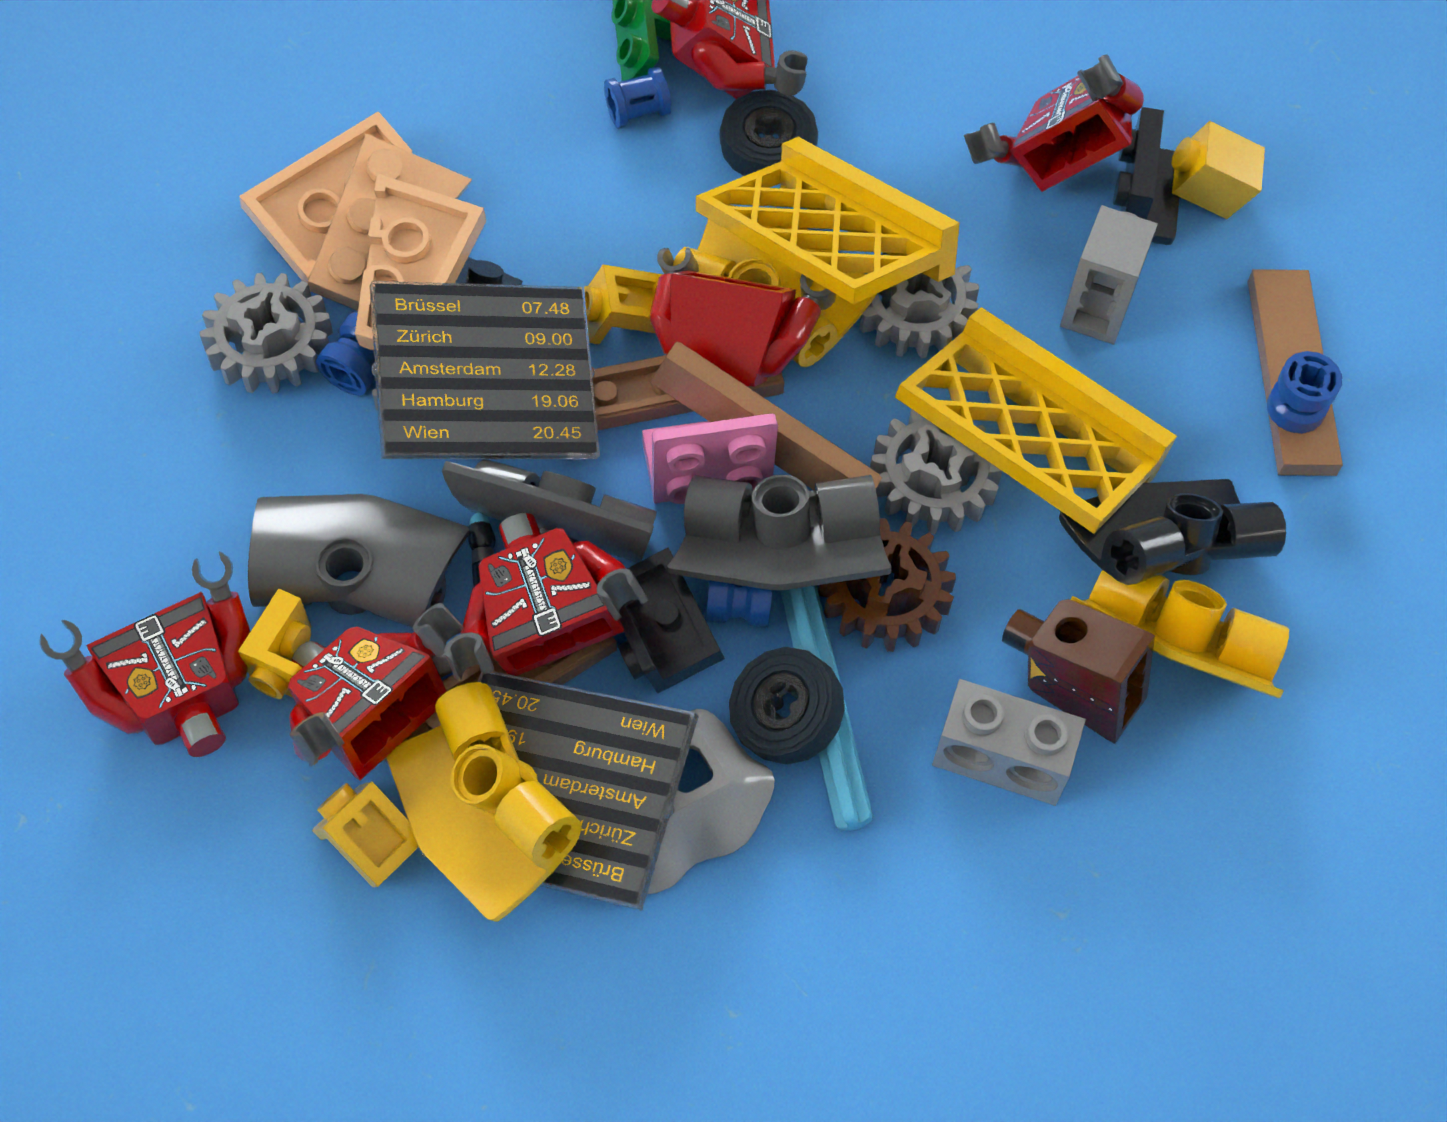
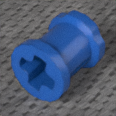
M658 66L648 69L647 75L621 82H618L615 78L604 81L607 108L617 128L627 126L629 119L655 112L660 116L671 114V97L668 84L662 70Z

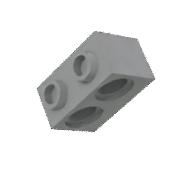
M1101 205L1080 258L1060 327L1113 345L1115 344L1158 223L1139 218L1129 212H1121Z
M959 679L932 766L1056 806L1070 777L1086 719Z

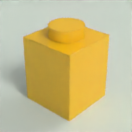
M1209 121L1191 138H1184L1175 149L1171 165L1174 168L1172 194L1228 219L1262 191L1265 147Z

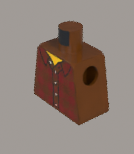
M1070 599L1059 601L1045 621L1022 609H1018L1007 623L1003 632L1002 642L1028 655L1029 688L1063 712L1086 719L1085 726L1115 744L1147 698L1155 639L1154 634Z

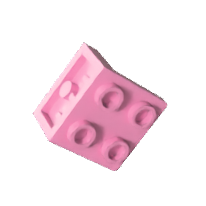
M775 414L715 422L703 421L642 430V443L654 504L668 501L675 504H685L689 483L695 475L750 483L753 490L759 482L773 476L778 432Z

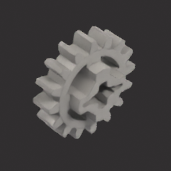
M969 265L955 268V275L940 282L920 273L879 292L882 295V300L880 301L877 294L861 315L859 329L862 333L876 330L875 345L879 348L886 345L889 341L896 343L897 356L902 357L908 347H916L920 358H927L929 346L935 345L939 350H942L952 341V338L955 339L963 332L969 316L978 310L979 304L976 301L979 284L969 282L972 271Z
M256 273L253 286L246 287L238 279L233 281L235 294L229 297L217 292L213 297L218 311L206 310L202 314L206 329L200 331V338L212 370H221L225 383L228 385L234 384L242 377L246 391L249 393H253L260 382H267L272 394L278 393L280 381L288 379L296 387L301 385L299 372L303 369L314 373L319 371L315 362L317 355L329 343L328 336L333 334L329 313H326L321 295L311 296L309 285L304 280L290 288L287 274L283 273L276 278L274 284L266 283L262 273ZM299 317H300L305 323H301V322L299 321ZM229 342L235 344L236 350L229 345Z
M914 410L910 412L907 426L894 418L890 421L888 435H878L874 455H872L870 468L882 477L876 488L877 497L888 496L885 513L890 516L900 510L907 513L905 522L912 523V527L919 519L927 521V528L931 534H936L939 523L944 521L948 522L954 532L961 531L964 515L975 522L981 520L985 505H993L1003 472L939 427L924 419ZM983 425L977 426L983 432L986 431V428ZM910 448L912 452L904 454L902 463L896 464L900 455ZM974 476L975 481L962 493L960 487L967 485L969 477Z

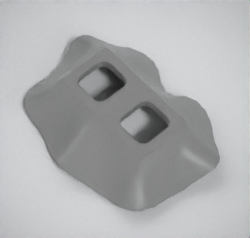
M695 709L686 713L690 714V718L695 719L686 750H697L712 772L713 777L708 783L689 793L680 792L675 787L644 894H654L668 889L676 884L696 863L731 854L745 845L756 831L764 810L771 800L775 780L772 771L767 766L752 759L735 741L725 724L707 710Z

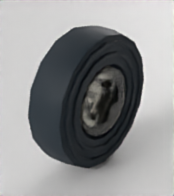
M775 90L752 91L737 98L726 109L719 134L723 157L734 171L743 176L780 162L782 143L800 137L817 146L818 142L815 116L808 106L794 96H787ZM762 133L765 136L761 138L759 137V134ZM774 134L778 135L777 139L773 137Z
M790 647L766 651L749 662L736 679L729 700L730 723L740 742L764 760L787 765L807 761L827 748L840 729L845 711L843 688L832 668L809 651ZM789 693L797 700L790 704L789 710L791 715L784 718L776 711L784 706L783 696Z

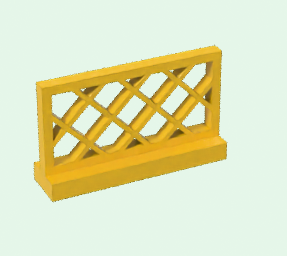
M800 137L782 143L780 162L696 196V212L853 305L920 273L937 282L955 275L960 224L958 221ZM780 184V188H771ZM733 204V205H753V206H752V207H741V206H727V205ZM760 206L794 207V208H793V209H784V208H762V207H760ZM763 226L792 227V228H791V229H771V228H765V227H763ZM799 228L833 229V231L799 230ZM803 249L832 250V253L809 252ZM838 250L874 252V255L838 253ZM843 272L868 274L860 278L853 279L850 276L844 274Z
M982 307L969 316L965 328L960 335L899 385L895 398L1094 534L1143 483H1150L1155 478L1177 438L1175 434ZM956 363L970 373L958 372ZM924 387L948 389L951 401L936 400L922 389ZM964 390L988 392L991 404L967 402ZM1004 395L1018 405H1007ZM972 420L997 422L1000 434L985 433L976 427ZM1013 423L1036 424L1040 437L1016 435ZM1054 429L1069 439L1056 438ZM1022 453L1046 455L1050 468L1033 466L1023 458ZM1063 456L1085 457L1090 471L1066 469ZM1104 462L1119 473L1107 472ZM1073 487L1096 489L1101 504L1095 508L1076 495Z

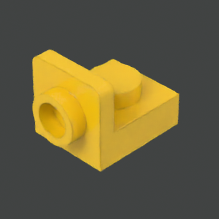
M603 264L589 285L582 288L587 343L600 344L612 327L655 333L649 319V314L658 279L663 274Z
M278 588L238 650L241 659L247 665V672L250 676L248 678L249 682L260 692L275 699H282L285 694L292 697L287 687L290 679L302 667L290 660L299 646L310 641L312 626L301 598Z
M372 781L361 784L354 790L348 783H345L317 809L324 819L312 829L314 834L320 840L328 839L372 887H378L418 848L408 819Z

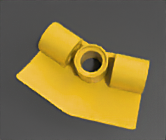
M708 219L698 249L690 248L698 263L700 273L796 289L795 299L801 297V273ZM763 226V227H765V228H771V229H791V228H792V227ZM799 228V230H809L807 228ZM683 247L678 252L673 261V266L680 264L684 260L685 250L690 247ZM803 249L809 252L832 253V250ZM843 272L853 279L865 275L864 273ZM813 281L809 289L819 292L826 288ZM836 294L832 306L826 310H821V315L807 343L793 360L801 367H809L818 362L856 323L877 294L854 305Z
M1102 570L1089 599L1080 600L1073 595L1070 599L1154 634L1153 651L1168 660L1280 699L1284 690L1274 687L1272 680L1287 647L1289 628L1236 608H1232L1228 612L1223 622L1220 621L1227 603L1218 592L1208 586L1190 580H1178L1174 582L1168 597H1166L1169 579L1163 575L1137 584L1126 585Z
M473 682L456 686L438 699L435 709L441 724L440 726L403 741L386 758L415 841L422 853L485 918L498 922L530 896L569 854L579 839L581 822L538 782L537 774L533 768L519 760L492 689L485 683Z

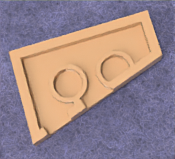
M379 111L239 196L243 211L302 281L308 282L365 135L369 134L412 153L411 148Z
M366 134L307 282L311 292L357 311L363 271L367 269L370 247L368 233L370 218L374 217L376 203L374 191L376 174L394 178L455 199L462 195L472 180L369 134Z
M378 173L376 174L374 189L376 203L374 217L370 218L367 269L363 271L355 329L359 346L377 352L373 303L375 283L454 286L486 223L483 207Z

